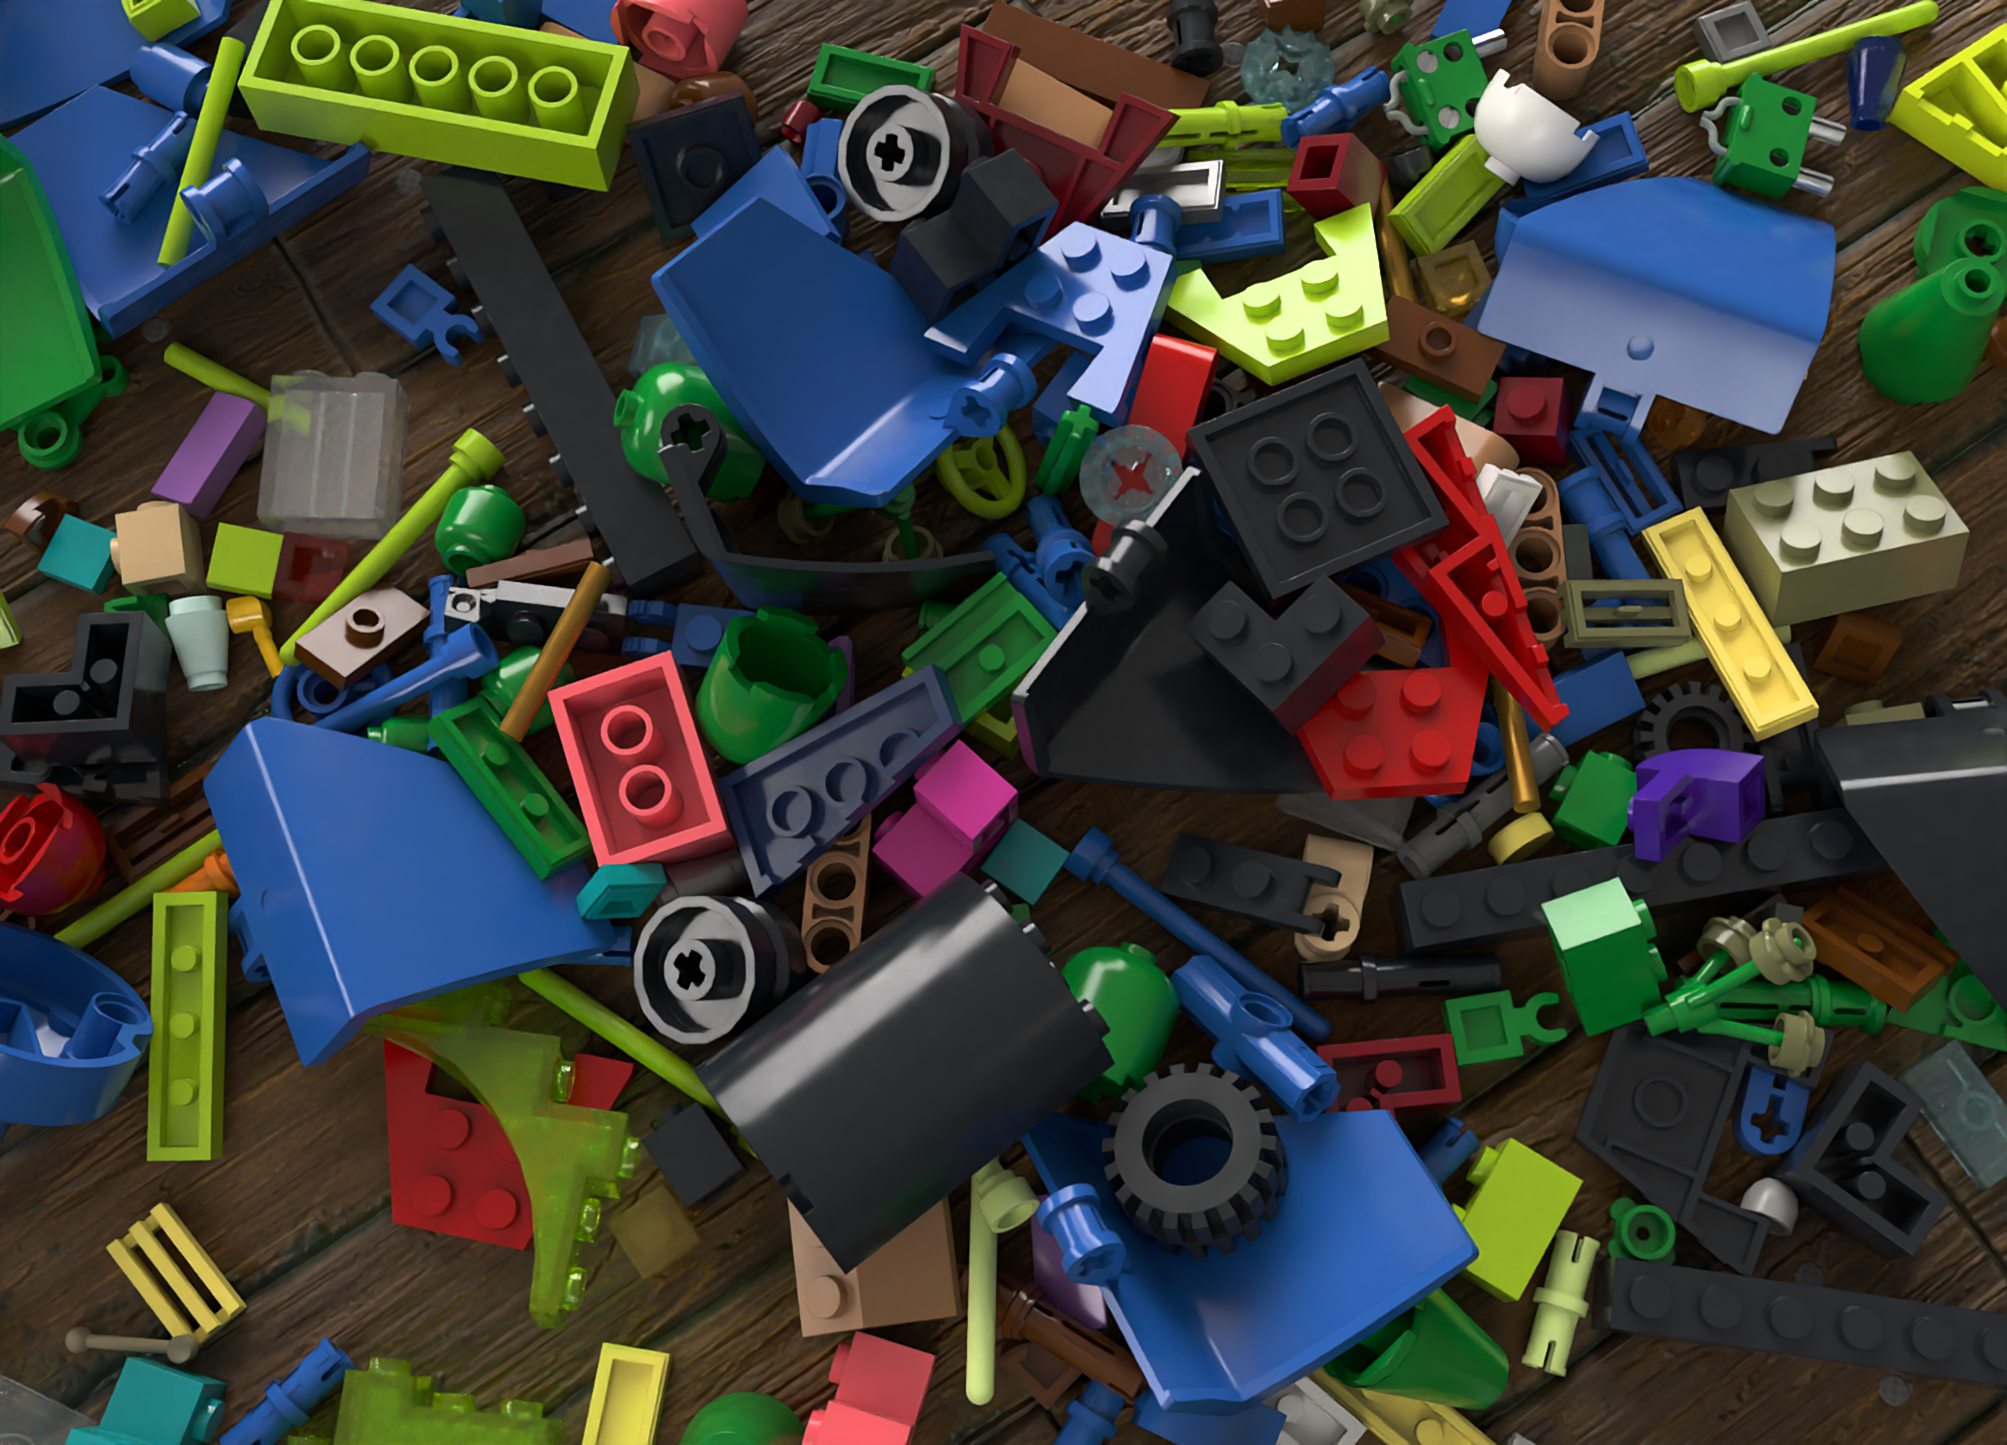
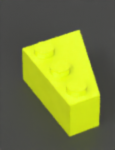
M2004 23L1903 88L1887 119L1990 188L2007 193V23Z

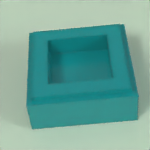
M65 514L37 569L48 577L101 596L115 569L111 558L110 542L112 538H117V533Z
M1017 818L980 868V871L985 877L992 880L1021 902L1028 903L1029 907L1034 909L1063 869V865L1070 856V853L1020 818Z
M662 864L602 865L575 898L581 918L639 917L667 884Z

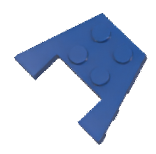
M1075 221L929 328L923 336L931 352L972 369L1009 323H1015L1095 355L1097 357L1066 395L1073 411L1076 412L1080 404L1087 405L1092 408L1090 418L1119 429L1124 423L1128 412L1125 401L1131 385H1138L1144 368L1141 358L1150 335H1156L1179 272L1171 255Z

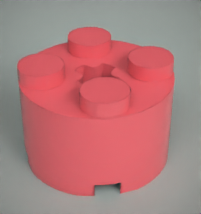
M617 0L610 13V25L619 43L622 46H627L630 41L643 53L639 60L640 64L675 83H679L689 76L719 71L748 19V8L745 0Z

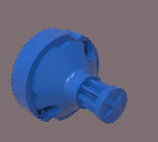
M0 920L1 1145L11 1123L42 1126L74 1125L93 1121L113 1110L153 1035V1022L146 1005L139 995L110 968L85 952L52 936Z

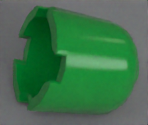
M667 362L651 367L639 378L632 391L624 389L621 392L614 411L613 423L615 427L622 428L621 445L628 464L639 475L672 487L657 449L663 447L660 434L662 422L669 411L678 405L687 403L703 405L712 411L719 421L728 443L726 459L705 498L730 506H735L736 497L747 499L756 486L767 459L731 413L702 369L676 362ZM698 428L686 433L688 436L687 445L692 452L703 448L701 442L702 434Z
M771 605L760 606L755 615L741 618L736 615L731 618L701 684L694 706L696 722L700 733L708 746L724 760L742 767L821 724L844 688L848 675L845 653L838 646L833 652L829 645L815 634L819 624L813 619L792 609Z
M1122 943L1120 948L1110 946L1089 947L1072 955L1061 970V974L1069 984L1070 991L1078 1003L1083 999H1087L1098 1010L1110 1028V1033L1103 1037L1102 1040L1115 1064L1074 1096L1095 1106L1098 1105L1102 1094L1121 1100L1120 1098L1129 1088L1138 1094L1146 1088L1142 1078L1157 1071L1176 1024L1180 1006L1178 992L1167 975L1156 966L1157 958L1143 947L1132 943ZM1121 1101L1119 1108L1120 1112L1123 1113L1125 1107Z

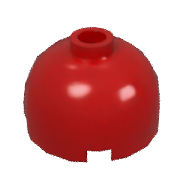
M43 782L36 785V787L44 793L39 794L33 800L21 794L0 815V908L27 917H48L71 908L83 898L93 895L102 884L106 874L104 865L107 850L106 832L93 809L55 784Z

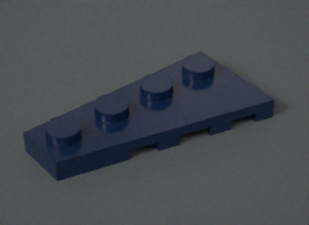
M929 664L717 780L756 898L770 901L965 728L943 668Z

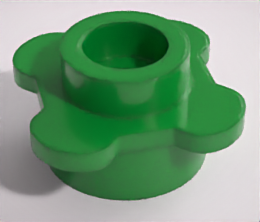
M1628 1197L1615 1200L1609 1209L1610 1217L1614 1221L1613 1239L1607 1244L1608 1256L1610 1258L1617 1257L1672 1265L1675 1260V1252L1672 1249L1675 1242V1227L1669 1215L1653 1205H1636ZM1639 1227L1647 1230L1648 1237L1646 1240H1640L1637 1237L1636 1231Z

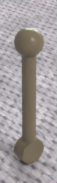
M78 1326L70 1330L65 1339L66 1347L75 1354L84 1353L89 1348L167 1354L169 1359L177 1364L194 1359L199 1349L196 1338L188 1333L175 1336L170 1340L98 1335L93 1334L89 1328Z

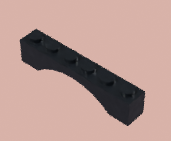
M1617 1257L1596 1261L1591 1330L1808 1358L1896 1372L1932 1380L2007 1390V1314Z

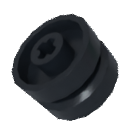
M890 85L883 86L865 96L848 116L839 139L838 170L845 193L860 212L881 222L908 225L918 218L924 217L930 220L946 212L954 202L961 185L959 179L965 168L982 156H988L990 159L995 157V148L988 125L972 106L953 97L930 93L917 87Z
M679 897L657 910L643 928L634 954V987L643 1013L660 1033L682 1044H709L732 1041L807 983V952L798 927L781 907L756 897Z

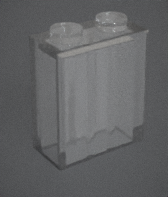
M299 370L294 372L293 376L272 375L257 510L258 517L269 532L281 534L284 537L382 540L399 522L410 403L398 379H391L389 376L377 372H361L356 374L355 378L330 377L323 372L315 370Z

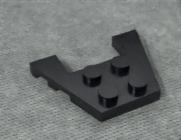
M1643 1018L1613 1028L1571 1140L1649 1205L1656 1206L1666 1212L1674 1226L1732 1274L1752 1277L1771 1220L1704 1193L1702 1188L1745 1066L1748 1068L1753 1067L1774 1076L1778 1080L1789 1082L1811 1092L1817 1088L1836 1032L1824 1029L1825 1046L1818 1066L1816 1068L1807 1066L1798 1077H1791L1787 1069L1770 1064L1768 1057L1769 1045L1722 1034L1698 1033L1696 1028L1681 1034L1675 1028L1652 1037ZM1748 1024L1770 1030L1773 1028L1771 1024Z

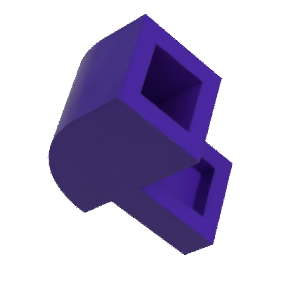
M1685 749L1653 756L1636 766L1637 793L1631 798L1627 812L1628 828L1634 832L1635 858L1662 862L1688 834L1741 843L1766 816L1765 756L1719 749Z

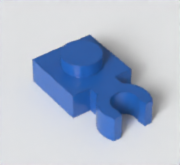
M410 263L370 305V309L377 319L420 351L431 339H434L435 345L444 360L453 366L460 367L464 363L459 351L451 346L456 337L467 335L479 344L485 340L478 324L471 317L455 314L460 309L455 296Z

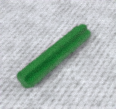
M1080 404L1076 412L1065 410L1034 477L1033 484L1043 489L1042 494L1066 496L1099 430L1100 423L1089 417L1092 410L1089 406Z

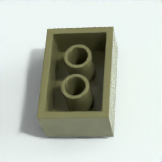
M1905 451L1729 490L1721 542L1771 627L1778 628L1956 588L1970 530L1911 451Z

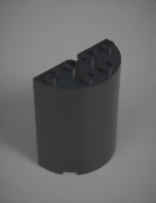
M962 872L954 873L693 1070L845 1275L1115 1064L1102 1040L1103 1037L1110 1033V1028L1104 1018L1087 999H1083L1078 1003L1071 993L1070 986L1064 976L1046 958L1053 951L1044 935L1029 919H1026L1019 925L1010 916L1014 912L1010 902L999 887L990 879L979 885Z

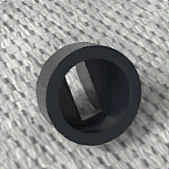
M1429 143L1406 149L1383 159L1392 184L1405 192H1410L1435 166Z

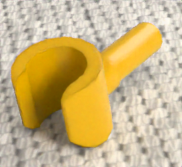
M254 596L229 599L226 602V613L232 631L235 634L253 631L255 642L260 649L272 679H277L284 668V664L279 658V653L270 631L273 622L270 607Z

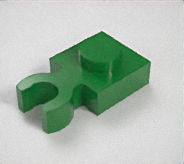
M1510 990L1443 1001L1440 1005L1446 1033H1452L1457 1068L1519 1059L1524 1056L1521 1043L1522 1038H1526L1531 1043L1540 1046L1553 1045L1567 1036L1565 1028L1546 1030L1538 1024L1536 1019V1013L1539 1008H1548L1559 1003L1558 994L1551 992L1539 993L1526 1001L1521 1008L1515 1009Z

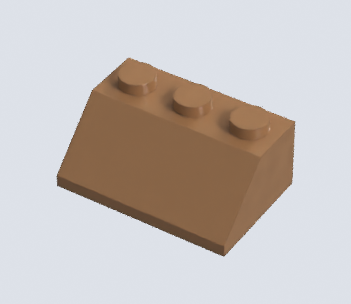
M948 1195L846 1275L788 1199L802 1337L842 1334L963 1315Z

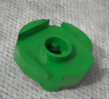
M1971 186L1960 189L1954 196L1944 198L1942 201L1940 199L1920 221L1914 235L1913 252L1918 265L1916 269L1917 280L1958 259L1978 258L1990 263L2001 274L2005 284V296L2001 306L2007 303V193L1989 187ZM1973 236H1977L1982 239V248L1991 251V255L1976 256L1969 251L1966 244Z

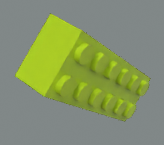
M271 0L237 84L261 130L353 146L355 143L363 140L371 150L609 192L627 136L624 125L631 123L641 93L629 47L363 0Z

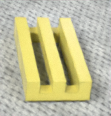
M160 1202L150 1210L152 1215L144 1221L138 1220L128 1229L129 1234L123 1239H115L106 1249L173 1337L181 1334H191L196 1338L200 1347L247 1308V1305L171 1206ZM163 1228L223 1308L214 1314L154 1236V1233L159 1229ZM140 1246L200 1324L197 1330H194L135 1252L136 1248Z

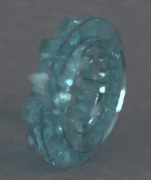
M1290 23L1282 31L1271 32L1265 28L1258 39L1254 42H1248L1240 68L1243 86L1248 95L1257 104L1282 103V107L1286 108L1287 114L1296 113L1316 101L1317 95L1332 85L1335 65H1333L1330 57V45H1322L1318 42L1313 29L1305 34L1294 31ZM1279 55L1285 57L1289 63L1300 62L1297 78L1292 76L1287 70L1276 71Z
M1139 425L1121 426L1102 434L1087 450L1080 467V488L1086 504L1100 520L1113 526H1117L1120 521L1129 518L1145 523L1181 477L1183 467L1177 450L1161 433ZM1148 456H1150V459L1146 462L1147 467L1143 472V477L1153 493L1149 495L1145 491L1140 492L1137 489L1131 488L1125 495L1121 494L1117 500H1114L1119 494L1117 490L1120 488L1122 481L1110 463L1114 461L1120 467L1124 465L1127 468L1133 469L1139 463L1143 464Z

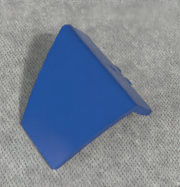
M1369 1110L1322 1113L1314 1121L1300 1123L1295 1121L1290 1115L1272 1116L1286 1152L1288 1168L1283 1169L1288 1181L1285 1196L1274 1195L1280 1210L1272 1222L1261 1217L1257 1224L1262 1234L1254 1241L1249 1243L1245 1236L1242 1235L1232 1241L1236 1251L1224 1256L1221 1255L1218 1246L1208 1247L1207 1259H1192L1186 1246H1182L1178 1256L1163 1251L1157 1239L1149 1243L1139 1234L1134 1223L1129 1221L1107 1180L1103 1168L1108 1164L1102 1155V1141L1104 1138L1112 1137L1106 1125L1107 1121H1094L1054 1111L1021 1137L1051 1195L1039 1206L1036 1217L1043 1232L1055 1237L1063 1253L1061 1266L1067 1279L1073 1283L1099 1287L1153 1393L1165 1411L1222 1417L1240 1414L1277 1394L1369 1337L1441 1287L1480 1255L1479 1248L1390 1111ZM1212 1136L1188 1139L1174 1148L1167 1156L1162 1166L1160 1179L1178 1186H1192L1203 1183L1214 1177L1225 1166L1233 1145L1221 1138Z

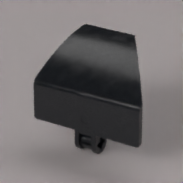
M1997 688L1980 690L1977 697L1949 699L1945 694L1928 695L1925 700V718L1814 730L1813 747L1846 809L1939 930L2007 1014V699Z

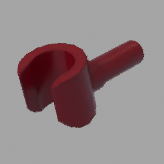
M799 101L790 108L783 118L782 124L784 126L781 129V133L791 143L804 147L808 124L816 123L824 117L812 103Z

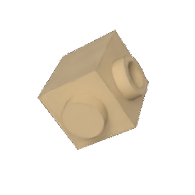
M151 501L139 505L137 511L115 514L117 538H112L110 542L111 558L116 571L121 575L122 585L133 595L146 596L167 592L173 599L207 593L200 527L178 503Z

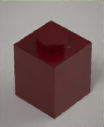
M1353 133L1301 137L1286 192L1318 222L1367 202H1370L1372 220H1374L1387 168Z
M1500 377L1492 432L1502 437L1513 447L1520 459L1519 465L1566 467L1573 408L1564 378Z

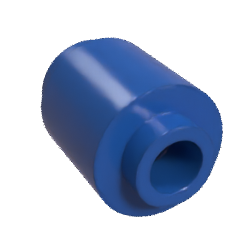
M149 41L143 44L133 56L130 65V77L133 83L138 85L140 92L144 96L174 112L182 111L187 113L188 119L194 118L198 120L214 66L172 43Z

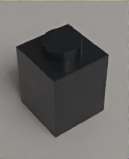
M682 1101L663 1111L650 1123L654 1132L641 1141L685 1207L693 1212L699 1211L750 1174V1171L708 1110L698 1101L688 1108Z

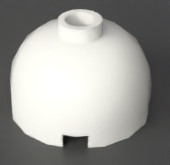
M1499 69L1485 89L1476 107L1474 119L1477 141L1491 155L1484 166L1513 186L1520 176L1540 184L1557 181L1573 172L1587 157L1600 136L1588 130L1585 136L1580 139L1573 134L1580 125L1579 121L1523 83L1513 93L1503 86L1510 74Z

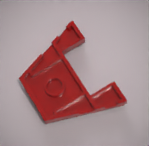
M1281 615L1270 617L1276 621ZM1440 615L1437 622L1445 667L1356 672L1296 732L1331 801L1464 793L1469 779L1489 669Z
M385 1013L383 1039L393 1223L529 1251L573 1180V1173L593 1140L598 1139L608 1123V1116L625 1089L628 1090L635 1079L638 1067L632 1063L576 1052L558 1120L437 1096L431 1093L449 1028L442 1024Z

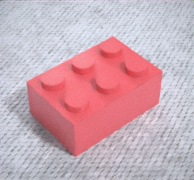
M671 650L547 692L599 868L602 865L647 863H661L662 867L739 847L717 783L718 777L707 742L697 726L694 710L695 704L685 672Z

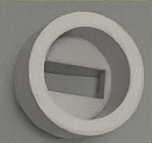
M1765 1178L1755 1182L1745 1192L1740 1205L1742 1209L1771 1220L1767 1231L1768 1234L1776 1236H1790L1792 1234L1798 1217V1199L1792 1188L1783 1181Z

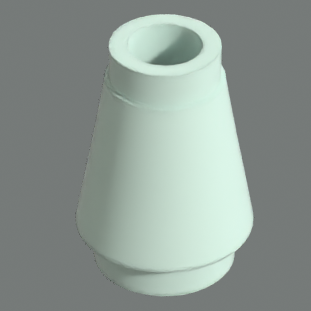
M194 596L172 601L169 603L170 617L164 621L184 677L187 679L188 690L208 691L226 687L228 685L226 674L228 673L229 622L226 610H223L221 597Z

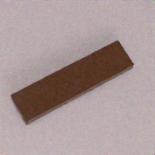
M998 0L995 1L981 29L984 33L1020 48L1021 51L1018 56L1020 60L1107 107L1111 111L1114 110L1121 91L1166 110L1203 108L1210 94L1211 82Z

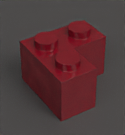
M1452 1033L1317 1046L1313 1050L1337 1073L1336 1081L1342 1086L1333 1105L1323 1110L1320 1114L1388 1110L1396 1120L1395 1115L1448 1110L1462 1101Z

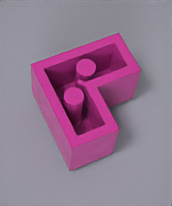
M960 739L947 752L943 749L939 750L915 772L914 777L918 780L913 787L916 803L905 815L899 810L892 813L873 836V839L877 842L872 848L875 863L916 901L920 900L956 872H962L968 876L1002 840L1018 818V791Z

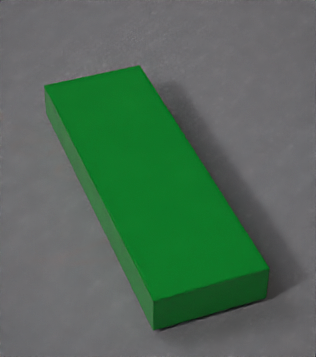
M483 695L433 716L425 730L541 881L588 857L594 849L589 832L521 744L498 731L502 720Z

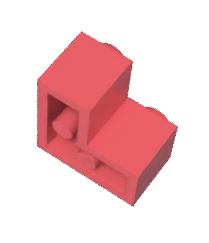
M861 1331L855 1332L852 1344L841 1340L828 1378L829 1382L839 1384L835 1399L829 1400L826 1410H813L802 1445H911L938 1356Z

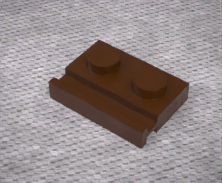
M1845 882L1839 886L1834 895L1829 893L1803 913L1801 926L1809 933L1815 944L1817 952L1815 959L1824 965L1831 966L1868 990L1874 998L1893 1006L1903 1014L1932 991L1943 976L1947 978L1952 973L1960 957L1957 951Z

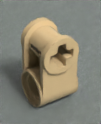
M1308 834L1302 861L1330 867L1339 871L1342 877L1338 888H1329L1317 884L1312 886L1303 914L1319 920L1332 922L1331 930L1336 935L1333 941H1325L1321 937L1317 938L1294 932V944L1298 953L1307 962L1339 961L1348 954L1360 928L1362 907L1367 894L1372 868L1373 845Z

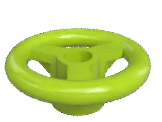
M1008 423L992 437H970L969 440L955 445L952 443L936 458L935 469L941 485L971 513L986 519H1000L1012 514L1021 504L1027 486V468L1020 443ZM994 437L1004 452L1008 465L1009 482L998 468L997 457L992 449ZM980 488L993 494L997 500H987L978 495L974 490Z

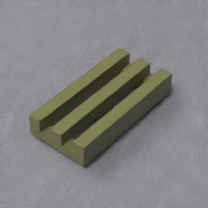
M1682 579L1565 580L1556 587L1557 600H1564L1565 608L1559 612L1561 624H1568L1569 630L1563 636L1565 648L1683 646L1693 640ZM1669 598L1670 606L1583 607L1582 599ZM1673 622L1674 626L1586 628V624Z

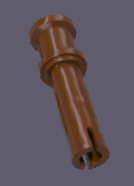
M969 1265L959 1280L962 1310L968 1308ZM997 1267L996 1323L1001 1325L1002 1335L1010 1340L1017 1339L1018 1341L1024 1337L1089 1378L1106 1386L1131 1405L1137 1403L1149 1383L1134 1354L1047 1301V1293L1035 1281L1032 1280L1025 1284Z

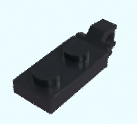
M499 580L498 588L474 590L450 587L445 605L444 632L453 633L465 625L475 622L483 628L491 640L544 647L575 589ZM603 593L572 650L588 654L600 653L621 656L627 598H624L622 595Z

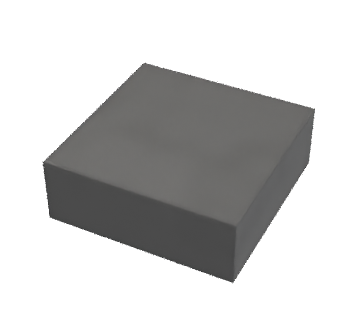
M1750 0L1698 17L1691 29L1706 59L1710 63L1718 62L1720 65H1725L1775 48Z

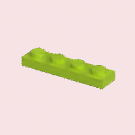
M228 892L154 893L150 1013L153 1022V1035L150 1038L147 1161L223 1159Z

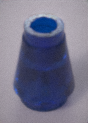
M1888 36L1864 37L1854 43L1853 52L1847 55L1846 68L1849 113L1851 115L1849 124L1852 128L1861 131H1878L1887 126L1888 116L1891 113L1908 63V57L1903 53L1904 44L1900 40Z

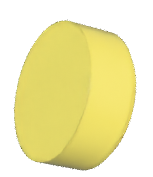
M1532 812L1513 821L1499 831L1489 841L1487 850L1498 866L1518 863L1543 847L1554 836L1555 832L1541 813Z

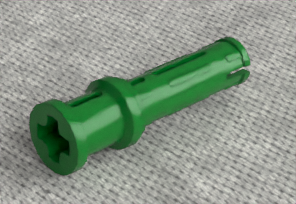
M1812 973L1801 982H1787L1784 985H1777L1771 981L1748 980L1714 1000L1720 1019L1775 1021L1782 1012L1798 1016L1801 1011H1807L1814 1018L1815 1027L1824 1029L1826 1026L1857 1027L1861 1033L1875 1035L1881 1031L1887 1013V1003L1877 1000L1868 990L1854 981L1827 980L1821 973ZM1687 976L1676 977L1673 992L1678 991L1691 978H1687ZM1712 979L1707 985L1713 983L1718 979Z

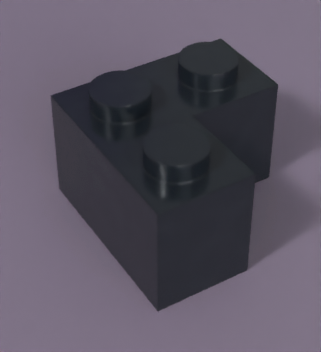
M1015 148L991 159L988 156H982L969 164L960 176L959 181L961 185L953 204L947 211L930 220L921 217L912 221L900 232L897 238L898 246L888 270L932 324L942 320L1037 250L1060 204Z
M1324 573L1276 621L1229 580L1183 627L1202 652L1291 736L1386 643L1371 615Z
M144 610L80 613L71 672L5 675L0 706V740L28 767L158 761L172 644Z
M1867 1060L1838 1071L1803 1124L1796 1144L1784 1153L1769 1178L1779 1179L1789 1185L1799 1200L1883 1260L1913 1257L1950 1200L1890 1158L1926 1101Z

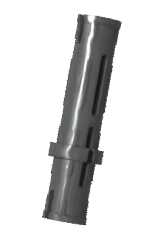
M1540 732L1529 743L1537 787L1559 769L1569 764L1567 761L1569 756L1566 750L1549 733ZM1506 763L1499 770L1492 772L1490 776L1457 803L1452 801L1446 802L1437 810L1436 820L1409 842L1397 848V852H1399L1397 856L1401 864L1415 879L1430 878L1431 874L1459 851L1475 848L1482 842L1481 833L1514 807Z

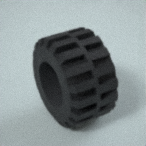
M1184 1063L1170 1066L1171 1076L1159 1080L1155 1071L1142 1078L1146 1088L1139 1094L1129 1088L1120 1098L1125 1111L1123 1114L1112 1111L1106 1125L1112 1137L1104 1138L1102 1141V1155L1108 1164L1103 1168L1107 1180L1129 1221L1134 1223L1139 1234L1149 1243L1157 1239L1163 1251L1178 1256L1182 1246H1186L1192 1259H1207L1208 1247L1218 1246L1221 1255L1224 1256L1236 1251L1232 1241L1244 1235L1248 1242L1251 1243L1262 1234L1257 1224L1261 1217L1272 1222L1280 1209L1274 1195L1285 1196L1288 1181L1283 1170L1288 1168L1286 1152L1270 1109H1266L1262 1096L1253 1086L1245 1088L1241 1076L1227 1070L1220 1079L1215 1066L1211 1064L1199 1063L1196 1073H1188ZM1212 1136L1221 1138L1233 1145L1225 1166L1214 1177L1203 1183L1192 1186H1178L1160 1179L1162 1166L1167 1156L1174 1148L1188 1139Z

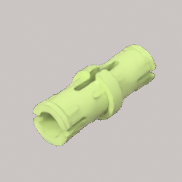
M1559 1229L1555 1235L1556 1242L1544 1288L1536 1287L1533 1302L1539 1304L1526 1353L1523 1355L1521 1362L1536 1369L1538 1367L1543 1368L1548 1344L1550 1343L1551 1346L1544 1371L1565 1377L1567 1371L1565 1368L1578 1318H1586L1589 1303L1583 1301L1600 1242L1584 1236L1583 1240L1579 1239L1572 1262L1571 1259L1578 1234Z

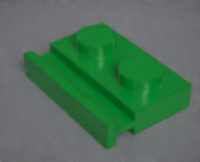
M1000 571L902 652L901 657L906 666L914 672L929 664L944 669L964 722L965 730L1023 681L1057 637L1058 633L1022 593H1018L1007 581V577Z

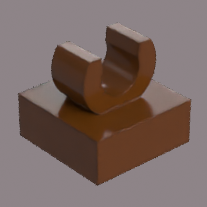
M1856 611L1836 614L1813 651L1812 667L1874 688L1901 644L1902 626L1887 622L1878 615L1872 617Z

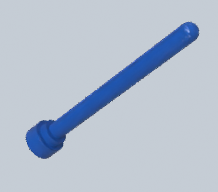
M471 622L448 635V643L441 646L440 655L326 716L311 726L349 734L452 677L462 680L468 676L470 679L475 680L496 669L499 666L497 651L483 628L477 623Z
M1093 826L1070 854L1063 867L1083 883L1088 878L1097 885L1102 881L1197 954L1200 956L1209 955L1248 992H1257L1278 1001L1292 1014L1293 1022L1291 1026L1311 1041L1321 1043L1330 1037L1332 1029L1327 1019L1306 1003H1302L1301 999L1118 861L1121 854L1112 848L1115 841L1098 828Z

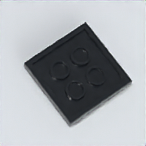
M1362 357L1190 428L1186 432L1185 442L1198 468L1205 471L1212 495L1270 608L1302 595L1323 573L1334 581L1444 534L1450 525L1444 510Z

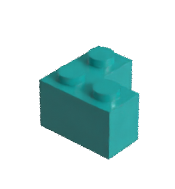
M127 1357L100 1425L71 1428L65 1445H203L204 1442L208 1443L212 1440L223 1420L225 1402L220 1400L227 1383L153 1357Z

